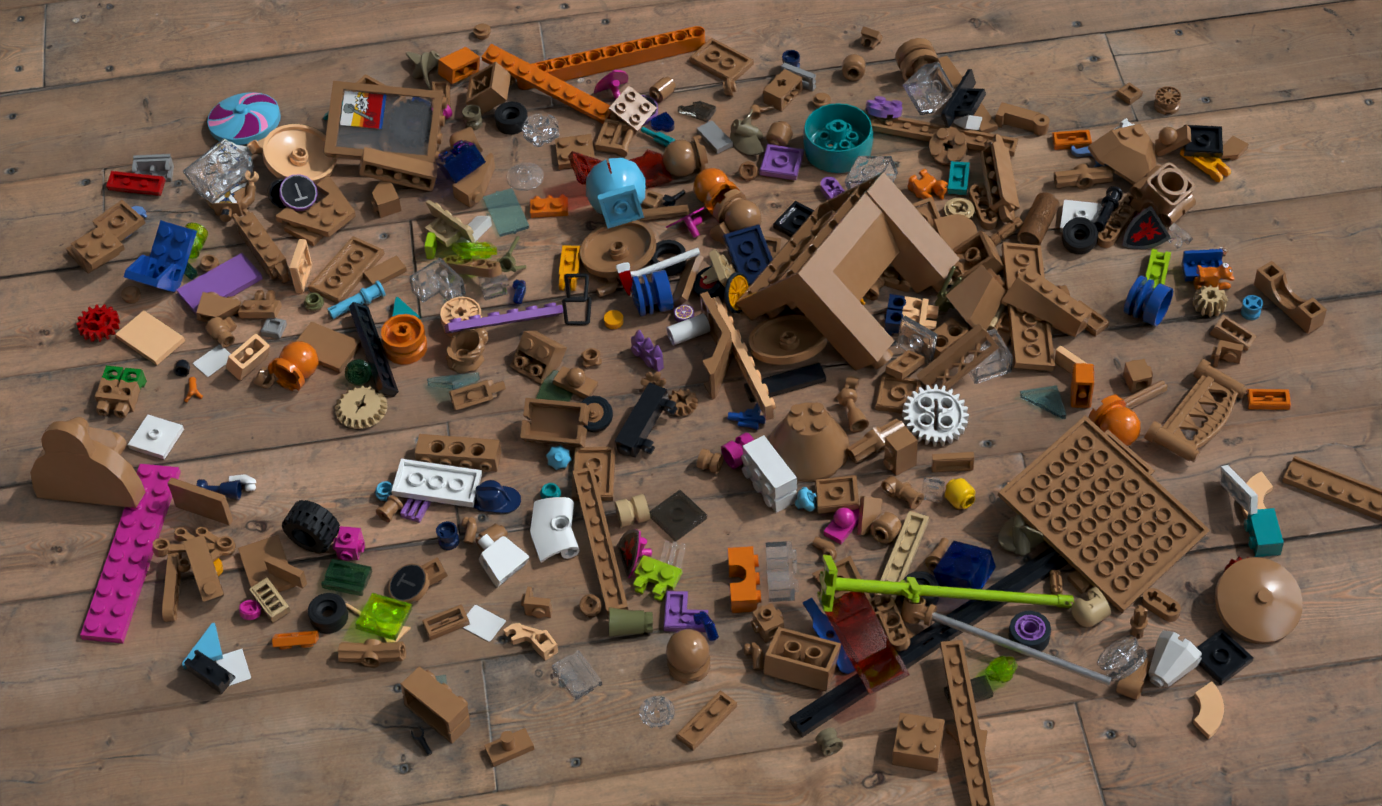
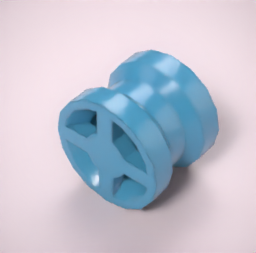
M1255 295L1246 296L1243 299L1241 315L1247 320H1256L1260 317L1263 301Z

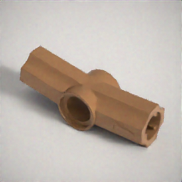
M896 418L880 428L878 426L864 435V438L847 447L846 450L849 457L857 464L871 454L881 452L885 447V437L904 428V423Z
M367 639L364 643L341 642L338 647L339 662L362 663L370 668L378 667L381 662L403 661L406 658V649L403 641L382 643L376 639Z

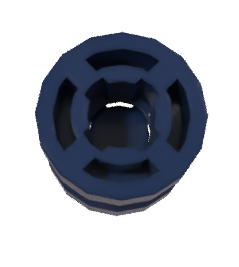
M795 50L785 51L782 54V62L800 68L799 52Z
M446 521L437 526L436 534L439 546L443 550L455 549L459 544L456 525Z

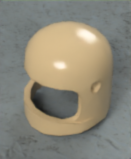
M1097 587L1088 591L1089 601L1078 598L1072 604V615L1077 623L1083 627L1094 626L1111 615L1110 606Z

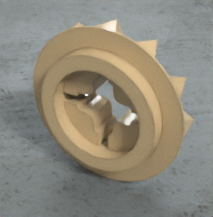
M954 198L945 204L944 212L946 216L961 214L968 218H973L975 207L967 199Z

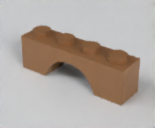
M1270 261L1257 269L1254 286L1307 334L1323 325L1327 309L1313 297L1309 300L1298 297L1290 288L1286 273L1279 266Z

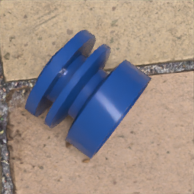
M665 270L652 272L651 282H648L646 275L642 274V284H640L638 276H632V298L640 316H646V306L649 314H653V305L655 304L660 312L673 310L672 292Z
M1140 275L1129 290L1124 305V313L1127 315L1133 314L1134 318H1139L1143 313L1144 322L1158 326L1171 304L1173 288L1164 284H1158L1154 289V280L1149 279L1147 281V277Z

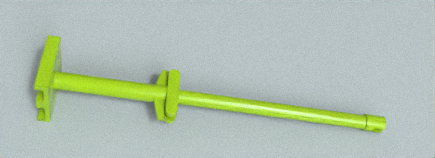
M822 555L824 571H820L819 577L822 587L821 592H817L823 611L832 612L835 590L903 595L914 603H919V596L1050 605L1062 608H1072L1071 602H1074L1073 595H1048L919 585L914 577H907V580H901L900 582L837 577L838 570L831 555Z

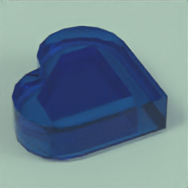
M664 112L652 118L651 128L655 131L671 132L675 128V123L671 116Z

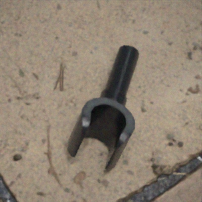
M682 190L674 196L664 195L663 200L665 202L663 206H674L676 200L686 192Z
M418 726L422 731V735L415 737L411 730V736L419 741L427 756L432 754V751L424 738V729Z

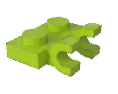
M643 555L634 572L637 577L633 583V586L636 587L635 592L643 595L648 582L655 583L656 585L652 591L655 594L654 599L662 602L667 589L674 591L683 573L682 569Z

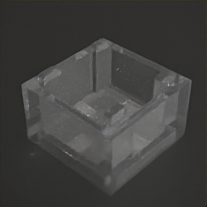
M996 328L987 332L999 348L969 372L975 384L1012 372L1013 356ZM988 340L981 345L980 350H986L991 346V343ZM969 354L965 358V363L972 362L974 354Z

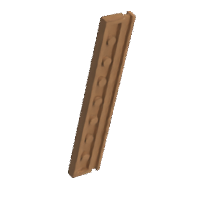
M1297 456L1293 457L1283 477V483L1382 521V489Z

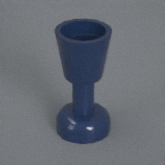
M198 479L196 486L225 495L229 499L240 500L242 485L240 480L223 482L220 486L208 485L205 479Z

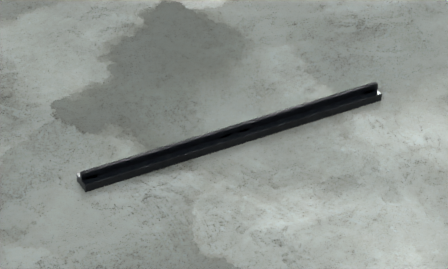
M1050 547L986 590L1024 593L1047 578L1051 570H1059L1067 565L1068 562L1062 556L1057 558L1059 553ZM969 600L946 616L973 626L1009 602ZM938 622L933 623L910 638V646L903 651L893 649L790 716L789 723L803 738L940 648V642L951 641L963 632ZM948 627V630L940 634L941 631ZM931 638V641L923 645L924 642ZM808 718L810 719V720H808L807 722H805L804 724L800 725V723H802V722L805 721L806 719H808Z

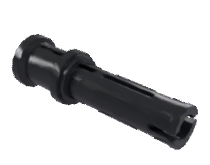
M1109 187L1106 191V196L1101 201L1102 208L1094 222L1098 232L1104 231L1112 211L1118 207V201L1123 197V192L1119 187Z

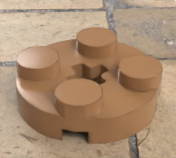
M940 128L932 136L929 149L935 162L943 166H950L951 161L960 162L965 157L967 144L965 136L958 130ZM951 143L953 148L945 151L944 145Z

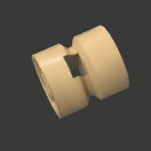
M644 494L633 496L630 501L626 498L615 501L616 513L621 527L633 525L634 521L641 523L650 520V513Z

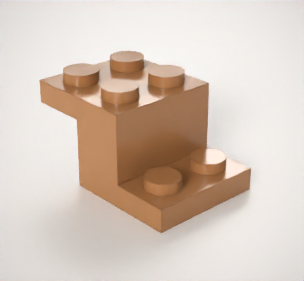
M103 224L70 243L71 246L66 248L67 253L87 274L120 255V252L125 250L124 245Z

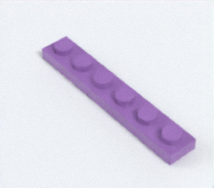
M549 303L544 305L545 308L537 309V306H530L525 308L526 311L520 312L518 309L507 310V314L501 315L499 312H492L488 314V317L483 318L480 315L468 317L469 320L461 321V318L449 320L450 323H447L444 327L446 334L559 316L563 313L562 305L556 306V303Z

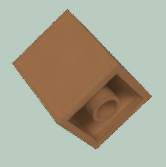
M981 264L945 296L971 327L974 328L980 324L987 331L1007 291L1003 288L1005 283L991 268L986 269Z

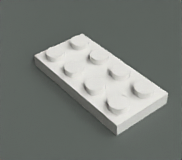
M401 459L393 484L392 495L474 507L476 486L480 485L482 470Z

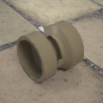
M467 105L464 107L462 113L465 127L471 126L473 130L479 129L483 123L480 107L477 105Z

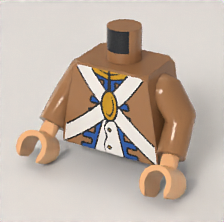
M208 170L209 177L203 178L204 175L201 171L200 178L205 182L203 186L205 200L209 207L215 210V214L220 216L222 221L229 222L235 213L238 216L243 215L242 210L247 209L254 202L256 191L254 182H257L259 179V175L255 171L252 178H250V171L245 173V178L249 180V184L248 182L213 181L212 185H210V181L213 179L211 172Z

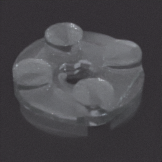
M542 113L529 116L524 121V126L522 127L524 138L528 142L533 143L535 147H541L543 144L550 143L555 138H558L559 124L554 116L547 114L548 117L542 116Z

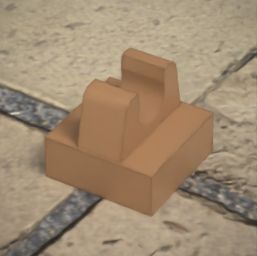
M864 26L861 30L862 46H865L867 41H871L870 48L874 49L878 43H881L883 36L879 31Z

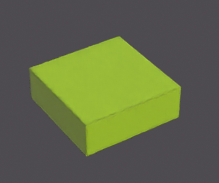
M428 232L424 246L427 259L435 258L437 240L433 232Z

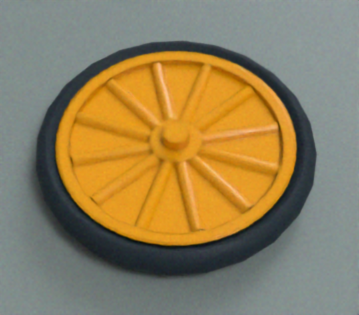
M740 272L733 273L728 278L724 291L726 306L735 314L742 312L736 302L749 288L747 277Z

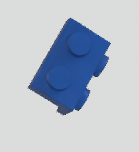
M1223 250L1184 251L1181 262L1184 280L1194 281L1195 277L1199 278V274L1196 273L1197 265H1201L1204 268H1217L1223 264Z

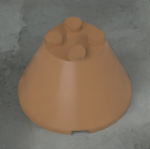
M818 402L793 405L790 412L772 431L768 440L797 477V481L815 482V480L833 476L842 465H845L849 456L846 450L849 447L847 434L824 409V406Z

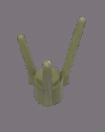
M516 236L506 255L501 259H497L503 272H516L517 270L526 269V265L515 266L516 260L512 256V252L520 239L519 236Z
M952 266L935 301V305L939 306V309L943 312H947L950 308H955L945 296L962 280L959 277L950 290L945 291L954 273L955 266Z

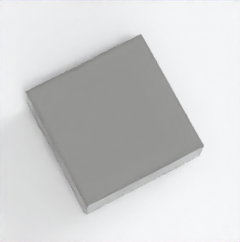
M267 318L261 330L262 336L280 339L287 326L286 320Z

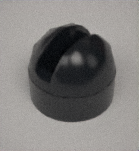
M184 359L176 361L173 372L181 377L189 374V362Z

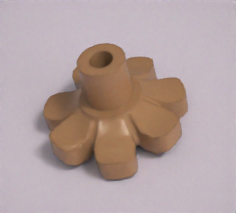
M658 371L654 375L651 372H647L645 374L646 378L641 379V385L644 386L643 391L648 383L665 388L664 385H666V379L660 378L661 373Z

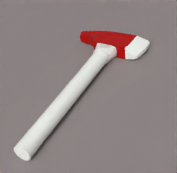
M697 247L637 271H630V264L628 262L616 265V270L624 290L630 296L632 276H638L639 279L642 274L648 275L698 256L700 251Z

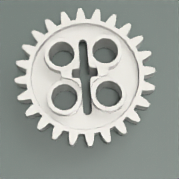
M935 384L934 389L927 385L925 391L919 387L918 393L912 391L911 397L908 396L906 403H904V410L902 412V417H904L903 423L907 424L906 427L909 431L912 430L914 436H919L918 442L925 439V445H928L932 441L934 447H936L937 442L944 446L946 440L952 444L953 438L958 440L960 434H964L969 414H967L968 407L964 406L965 400H959L960 394L953 396V389L947 392L945 391V386H943L940 390L937 384ZM934 400L937 401V410H936V417L938 418V419H937V423H936V428H937V430H934V417H935V414H934V412H933V411H934V407H935Z

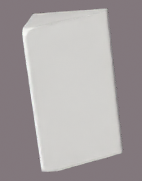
M476 216L468 224L474 232L472 234L475 239L473 243L464 237L458 239L456 243L469 249L492 226L491 217Z

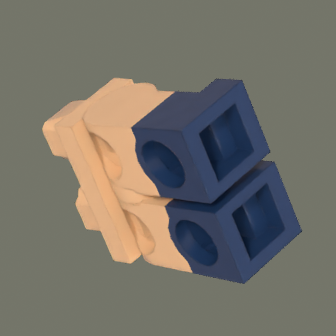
M890 294L885 331L890 336H892V333H899L911 337L918 336V338L924 339V333H932L936 329L937 321L926 320V318L937 319L939 306L928 305L929 299L925 298L921 300Z

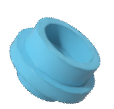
M388 481L379 483L375 490L376 497L381 501H387V497L392 495L393 484Z

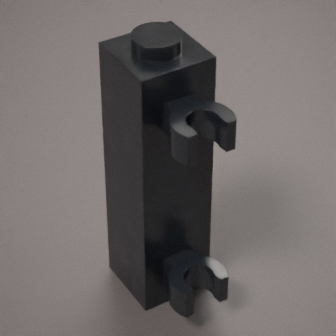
M648 383L615 439L616 447L620 454L636 458L640 449L648 454L653 453L655 447L652 445L654 442L647 439L663 410L670 415H674L678 409L675 407L676 402L669 400L667 389Z

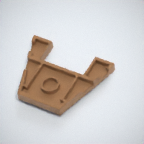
M327 176L316 184L317 190L326 195L320 202L303 215L286 207L275 217L279 223H283V221L288 222L293 227L301 226L307 228L309 232L330 237L356 217V214L331 177Z

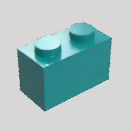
M1257 509L1256 514L1250 515L1248 513L1247 519H1244V528L1246 532H1249V547L1253 549L1255 557L1281 555L1284 541L1275 509Z

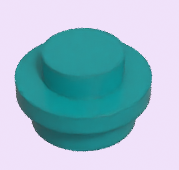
M554 483L545 484L540 491L541 499L560 497V488Z

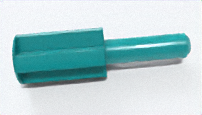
M645 127L641 128V132L653 137L655 142L665 147L675 141L674 138L664 133H655Z

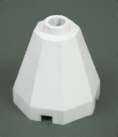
M1163 630L1159 635L1149 669L1150 681L1160 688L1162 686L1169 687L1197 667L1202 658V653L1189 640L1184 639L1183 642L1178 639L1180 635L1175 632Z

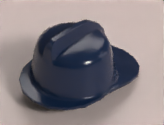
M487 480L476 486L474 508L479 511L510 513L520 506L521 495L514 488L501 486L495 480Z

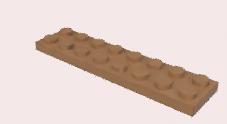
M1002 243L1001 250L1006 291L1010 289L1017 277L1028 267L1045 278L1041 245ZM1008 304L1014 368L1054 371L1055 360L1050 323L1047 321L1040 322L1034 319V315L1025 311L1021 313L1016 310L1017 307Z

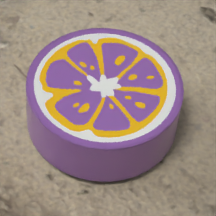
M685 304L678 306L674 311L675 320L679 323L694 317L693 308Z

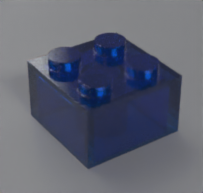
M467 140L457 141L453 145L454 148L449 151H443L438 155V159L435 160L446 179L457 183L486 163L475 144Z
M953 540L933 572L939 586L982 589L995 570L996 564L990 549Z

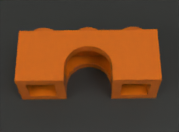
M753 546L728 548L729 577L744 579L739 583H730L732 613L753 612L757 609V603H761V590H756V585H760L759 572H755V567H759L758 554L754 555Z

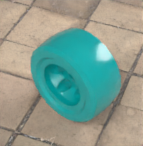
M828 104L814 110L808 116L803 130V146L805 155L813 166L826 172L846 173L861 167L871 156L874 140L872 124L868 115L861 109L849 104Z

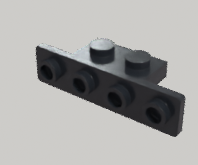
M972 69L967 70L941 112V118L944 121L945 127H950L955 117L974 116L986 96L985 89L973 88L976 81Z

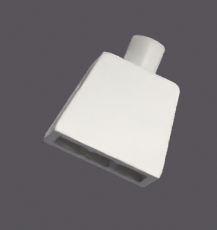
M486 534L478 541V544L484 549L479 557V562L496 588L525 566L529 560V556L505 536L500 537L494 542Z

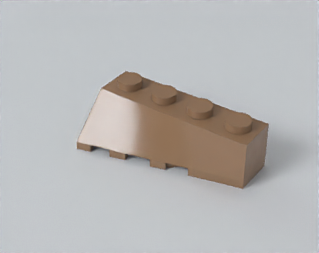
M1029 267L1017 277L1001 300L1002 304L1006 306L1010 304L1017 307L1016 310L1024 313V311L1035 316L1034 319L1040 322L1047 321L1051 323V327L1073 337H1076L1086 328L1092 314L1091 310Z

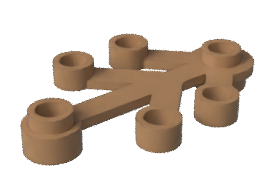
M179 527L174 531V539L181 542L195 538L185 528ZM198 527L196 529L195 537L204 535L205 539L211 542L207 543L209 551H212L210 554L213 562L221 555H230L235 551L236 545L231 537L221 536L218 538L205 527ZM164 538L155 539L152 546V551L157 557H165L168 553L186 552L184 544H170ZM188 555L178 560L177 568L181 572L190 570Z

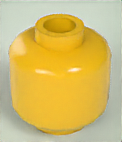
M952 479L946 484L945 498L956 509H967L973 505L976 491L965 479Z

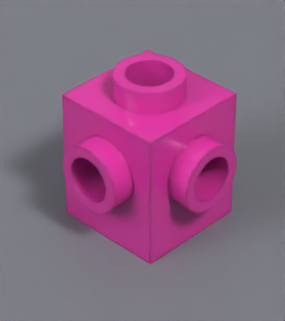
M340 526L338 536L333 541V550H336L338 559L359 561L360 553H363L365 549L361 528Z

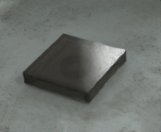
M678 490L649 511L650 518L675 542L707 519V514L681 490Z

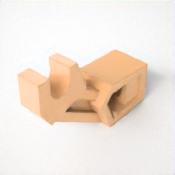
M520 623L511 624L503 629L506 637L515 634L511 637L513 645L525 641L531 642L533 649L545 661L558 653L557 643L547 630H538L521 625Z

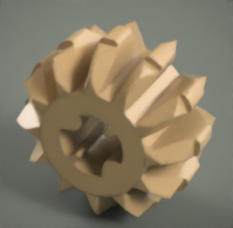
M1202 285L1199 290H1196L1193 298V306H1195L1196 312H1201L1202 316L1205 314L1209 315L1210 318L1212 315L1218 317L1220 313H1224L1228 301L1225 290H1219L1218 286L1214 288L1211 285L1208 287Z

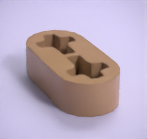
M1149 588L1143 593L1142 604L1149 611L1168 622L1176 621L1179 618L1181 606L1177 601L1155 588ZM1153 597L1156 598V600H1154V599H1153L1152 601L1148 600L1149 598H1150V599L1153 598Z

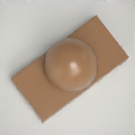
M1185 125L1177 130L1172 127L1161 129L1159 138L1155 140V154L1161 157L1190 143L1191 128Z
M562 366L553 380L554 385L583 398L592 396L598 386V382L586 377L585 372L580 368L569 369Z

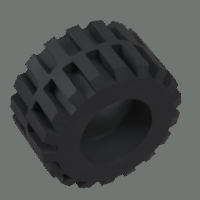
M308 500L295 502L282 522V529L291 541L299 547L315 553L326 552L340 529L339 522L331 512L321 505Z

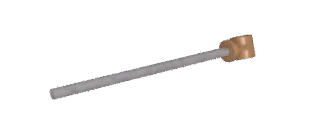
M906 596L904 598L900 615L902 620L907 623L916 624L924 620V625L930 626L935 621L1107 686L1110 685L1111 677L936 613L937 606L933 604L930 607L926 606V600L922 596H919V603L911 602Z

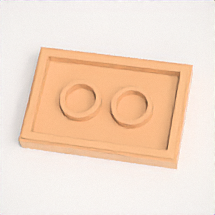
M144 310L115 334L118 340L155 365L162 362L185 342L182 335Z

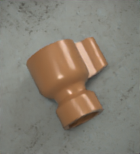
M215 317L206 324V331L213 339L218 340L223 348L231 346L235 341V337L230 332L234 331L237 325L230 317L224 320L221 317Z

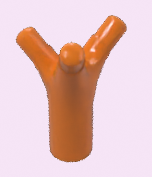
M190 377L188 379V394L184 400L186 403L193 395L198 396L200 399L203 398L197 390L196 378Z

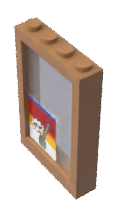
M333 81L324 154L327 157L360 160L364 147L437 164L441 159V152L438 150L439 144L442 145L443 142L441 126L444 127L445 125L443 111L447 108L448 99L443 91Z

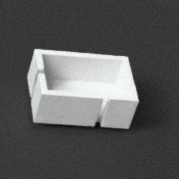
M763 435L743 445V455L741 456L744 466L742 468L743 474L747 479H751L756 492L763 495L766 505L772 507L775 513L795 504L797 500V477L767 438Z

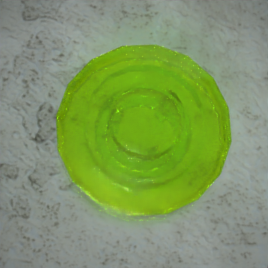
M999 656L989 663L985 673L990 681L1005 683L1013 678L1018 664L1012 656Z

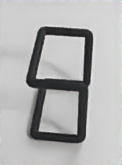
M565 274L564 281L567 298L562 300L564 322L566 325H588L590 323L592 304L591 297H588L589 275ZM568 278H585L584 297H570ZM588 300L586 321H568L566 302H586Z

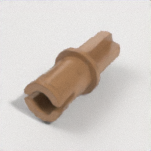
M1142 605L1134 609V614L1130 619V636L1134 639H1137L1138 634L1139 639L1144 636V629L1148 625V610L1143 608Z

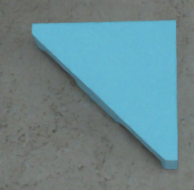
M211 623L182 662L184 670L187 669L184 662L187 658L192 660L195 657V650H199L213 661L223 659L215 623Z

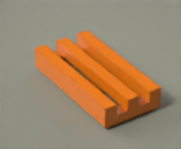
M1089 130L1052 132L1054 150L1071 149V146L1077 149L1092 144Z
M1289 389L1247 390L1248 409L1290 410Z

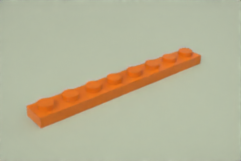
M490 44L481 56L482 61L491 65L497 62L512 77L604 124L606 119H610L611 111L608 109L610 105L493 44Z

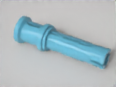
M377 280L374 285L366 289L361 288L356 295L327 308L331 318L335 319L350 311L349 306L352 302L370 304L372 300L380 296H386V293L381 283Z

